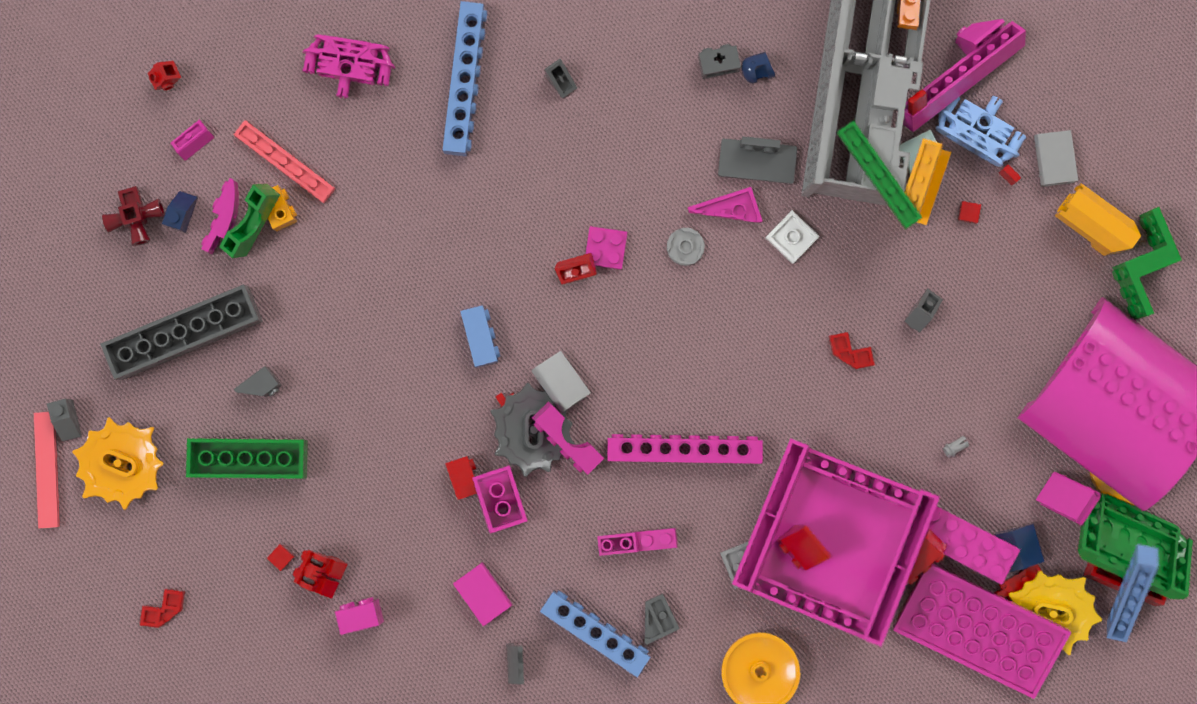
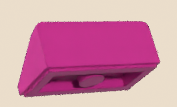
M199 119L170 144L183 160H187L209 143L214 136Z

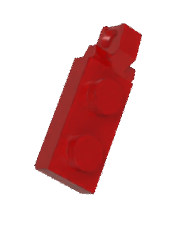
M1036 564L1022 569L1007 578L1002 585L999 584L1001 589L994 593L1010 600L1009 593L1021 590L1025 582L1035 579L1038 571L1042 572L1041 568Z

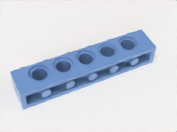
M1137 544L1107 619V638L1127 642L1158 568V548Z
M558 590L557 593L553 591L540 612L638 677L650 659V655L647 654L649 651L641 645L638 647L631 643L633 640L625 634L622 636L615 632L616 628L608 623L604 625L599 622L600 618L594 613L590 612V614L584 612V607L576 601L572 604L566 600L568 596ZM562 605H566L569 608V613L565 616L558 612V608ZM576 617H584L586 623L583 626H577L574 622ZM592 628H600L602 634L599 637H593L590 633ZM615 638L618 641V645L615 648L608 647V639ZM626 649H631L634 651V656L626 659L623 656V652Z

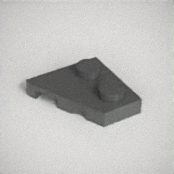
M663 593L645 601L646 645L680 629Z

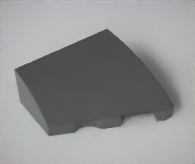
M506 643L508 683L524 684L523 646Z

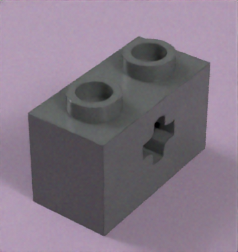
M726 44L720 46V49L715 50L713 48H706L698 55L702 79L740 72L741 65L736 45ZM717 57H719V59L722 60L721 64H719V62L716 61Z

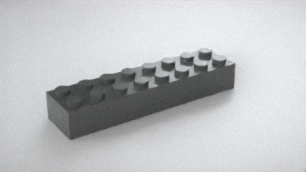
M243 284L105 341L100 345L113 378L122 381L259 324L263 320L250 288Z

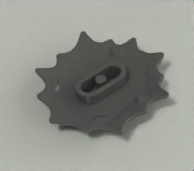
M526 383L519 393L507 395L505 404L501 408L490 410L496 422L494 436L498 440L495 456L505 457L510 465L519 466L524 477H527L529 473L537 469L550 472L551 462L559 461L562 455L560 453L562 448L558 444L553 446L547 439L549 435L545 431L541 433L533 425L535 421L532 417L547 402L553 406L554 403L545 391L535 390L529 383ZM566 411L560 413L565 418L562 424V435L565 441L575 444L570 437V429L573 423L566 418ZM529 417L532 419L531 424H529Z

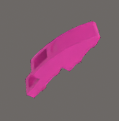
M231 178L223 184L221 196L213 203L212 207L214 209L212 212L217 214L218 218L212 221L211 231L209 235L203 238L201 243V249L212 255L221 238L224 239L227 231L233 229L236 223L239 190L238 183Z
M676 528L597 536L599 556L678 547Z

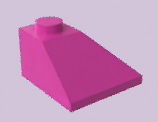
M997 19L974 23L967 28L963 27L957 32L955 43L968 55L1002 29L1005 21Z

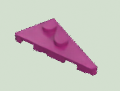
M751 187L687 208L688 212L693 214L754 223L763 222Z

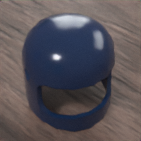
M766 52L749 56L742 62V73L745 80L749 83H757V80L763 77L768 79L775 77V72Z

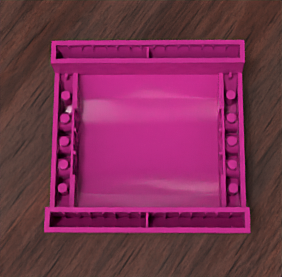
M1101 297L1091 311L1094 316L1038 397L1028 402L1017 418L1139 509L1146 511L1174 487L1197 457V365L1107 299Z
M790 438L732 585L882 647L940 497L924 490H915L811 449L809 445ZM794 525H806L832 557L806 571L801 568L798 570L791 562L792 557L788 553L784 554L778 545L780 543L778 539Z

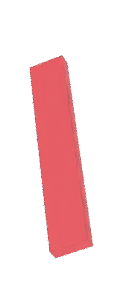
M246 120L233 134L322 203H325L334 192L335 188Z
M49 412L34 413L38 528L60 527L56 430L51 423Z

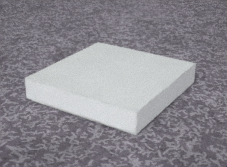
M793 210L766 236V239L792 264L819 238V235Z

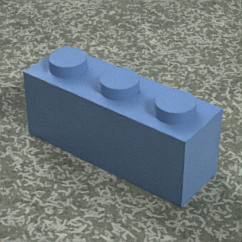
M481 305L460 311L474 366L478 368L497 363V358L501 356L498 346L494 347L493 339L496 338L493 327L489 328L488 321L491 320L489 310L484 309V306Z

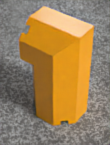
M1082 183L1074 188L1075 194L1070 193L1065 198L1055 214V217L1090 241L1091 247L1103 256L1120 254L1130 250L1141 237L1136 223Z

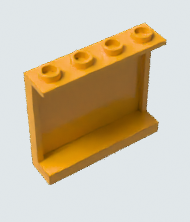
M924 138L905 193L923 217L917 223L927 225L952 152L943 150V144Z

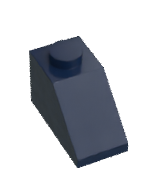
M179 191L168 205L162 224L168 228L186 233L198 197Z

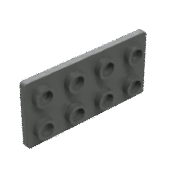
M742 136L741 140L723 138L721 140L718 176L793 184L797 146L781 145V140L744 136Z

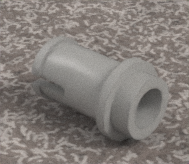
M961 436L950 444L946 443L945 447H943L948 458L955 457L956 453L969 447L968 441L964 442L966 438Z

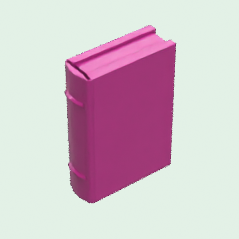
M1053 472L1036 498V501L1040 502L1042 506L1082 526L1101 496L1099 492L1091 487L1078 483L1066 475Z
M483 562L454 582L453 585L482 626H485L513 604Z

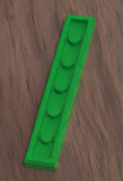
M855 121L837 132L838 136L903 228L906 230L923 217Z

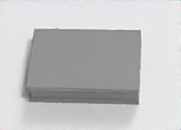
M1071 130L1035 135L1034 147L1036 148L1041 187L1070 184L1078 181Z
M562 351L531 370L560 413H563L590 394V391Z

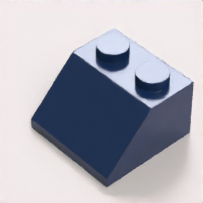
M1034 523L994 534L995 537L1020 549L1009 572L1025 569L1045 561Z

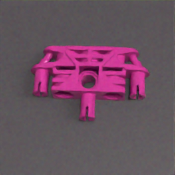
M316 34L314 36L316 39L314 43L302 52L306 54L302 72L314 74L316 59L319 57L321 62H318L317 66L319 69L317 68L316 70L317 74L321 77L339 79L336 96L339 98L344 96V99H348L351 82L375 85V72H377L378 67H380L377 84L389 86L391 69H395V65L391 62L388 55L390 48L381 44ZM321 42L324 43L323 49L318 48ZM378 53H382V59L377 58ZM345 67H351V71L348 74L343 73Z

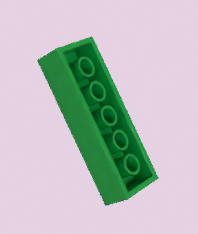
M187 438L186 477L307 479L308 440Z

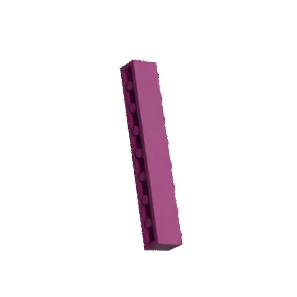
M1011 21L923 88L927 92V106L912 116L908 113L907 101L903 125L914 132L1022 49L1025 46L1026 30Z

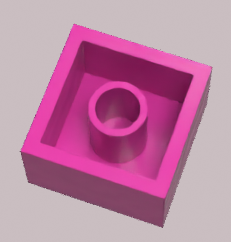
M373 597L358 601L359 604L357 605L354 602L339 606L340 609L335 614L340 635L382 624L384 619L379 599L373 600Z

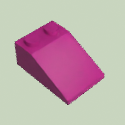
M510 465L472 477L484 520L490 534L527 522Z

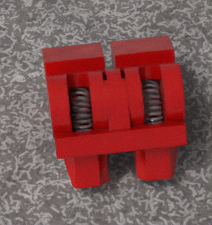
M309 549L308 551L304 550L301 555L302 564L300 567L295 568L293 572L295 577L293 582L306 590L332 599L339 585V582L332 578L341 580L348 564L337 557H330Z

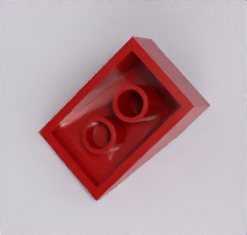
M794 525L778 539L780 543L778 545L784 554L788 553L792 557L791 562L798 570L801 568L806 571L832 557L806 525Z

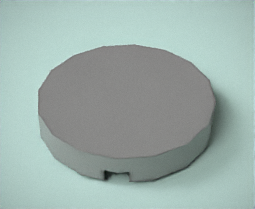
M681 228L670 235L667 241V252L673 262L682 266H689L701 259L705 244L701 235L696 230Z

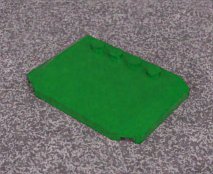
M1101 494L1100 499L1080 529L1077 552L1082 560L1124 578L1137 544L1158 548V568L1149 590L1169 599H1186L1189 596L1193 540L1191 538L1186 539L1180 533L1181 529L1177 525L1142 511L1111 495Z

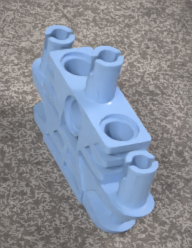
M996 96L991 97L985 110L964 99L954 115L952 111L958 101H960V97H958L938 113L939 126H936L937 132L998 167L1004 166V161L1020 156L1018 150L1026 139L1024 134L1020 136L1021 132L1016 131L1008 146L1005 145L1014 127L994 116L1003 103L1001 99L996 102L998 98ZM985 119L988 123L987 127L982 126L979 120ZM946 121L950 123L948 128L945 127ZM998 152L1003 154V156L1000 158H998L996 155Z

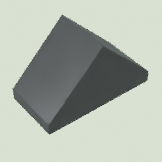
M558 59L544 69L546 78L561 98L577 89L561 59Z

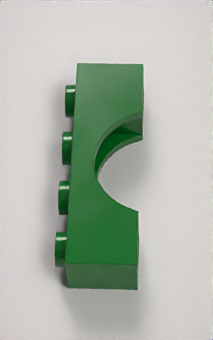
M267 183L253 184L245 198V201L248 203L245 217L236 227L227 231L219 247L231 258L247 257L280 194Z

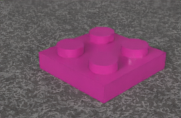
M589 227L586 254L592 253L595 266L622 270L627 232Z

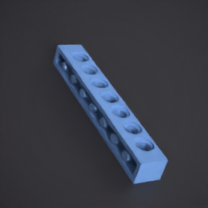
M463 1L460 3L443 141L444 154L467 157V151H471L472 140H469V134L473 133L474 121H471L472 114L476 112V103H473L474 95H478L476 77H480L481 66H478L479 58L482 59L483 47H480V43L485 38V29L482 28L483 22L487 21V10L484 9V5L481 3ZM474 20L477 22V25L469 27L468 23ZM468 39L475 40V43L471 46L465 44ZM466 57L473 59L470 64H464L463 60ZM463 76L471 77L467 83L461 82V78ZM462 94L468 95V99L464 102L458 100ZM463 112L466 114L465 119H456L458 113ZM457 131L464 133L461 139L454 138V134Z

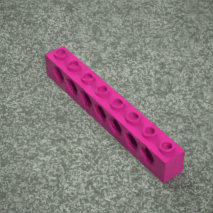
M612 434V438H608L607 461L762 464L763 440H758L756 436H746V440H739V436H727V440H719V436H708V439H700V436L689 435V439H681V435H669V439H662V435H650V439L642 438V435H631V438H623V434ZM625 442L632 445V451L629 454H625L621 450V446ZM643 443L651 445L652 449L649 454L642 453L641 445ZM667 443L670 445L671 450L668 454L661 453V444ZM683 443L688 444L690 447V451L686 455L679 451V447ZM701 444H706L709 447V452L706 455H702L699 452ZM725 444L728 447L726 455H721L718 452L719 445ZM741 444L747 447V453L743 456L737 451L738 446Z

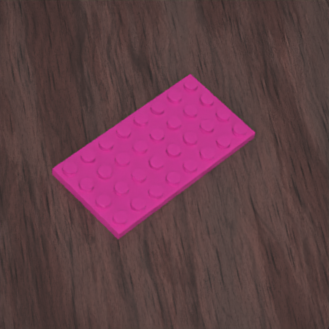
M932 563V567L919 577L893 626V631L1035 699L1068 640L1071 631Z

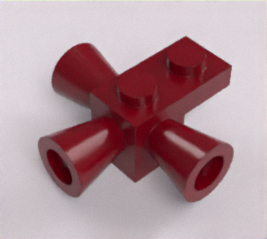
M137 186L117 191L121 206L118 207L119 213L102 215L106 231L110 233L121 226H125L131 229L132 246L150 242L151 240L143 225L148 224L147 218L165 216L160 199L158 198L143 206Z

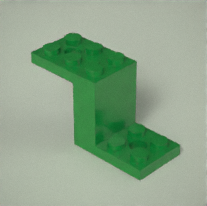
M1160 207L1139 215L1140 225L1145 229L1148 235V244L1153 247L1154 251L1112 267L1113 277L1119 282L1121 296L1123 299H1126L1128 312L1134 320L1154 314L1139 277L1182 260Z

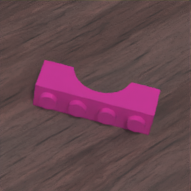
M547 402L532 417L535 421L533 425L541 433L545 431L549 435L547 439L553 446L558 444L562 448L560 453L567 460L571 457L575 461L573 466L580 473L584 471L588 475L604 459L589 442L575 445L565 441L562 435V424L565 418L551 403Z

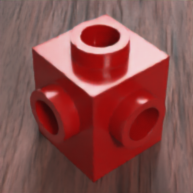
M174 61L155 63L148 72L149 80L155 90H170L181 78Z

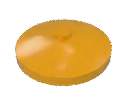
M756 632L742 636L729 647L723 658L721 675L725 690L737 704H786L797 690L800 680V667L794 651L784 640L773 634Z

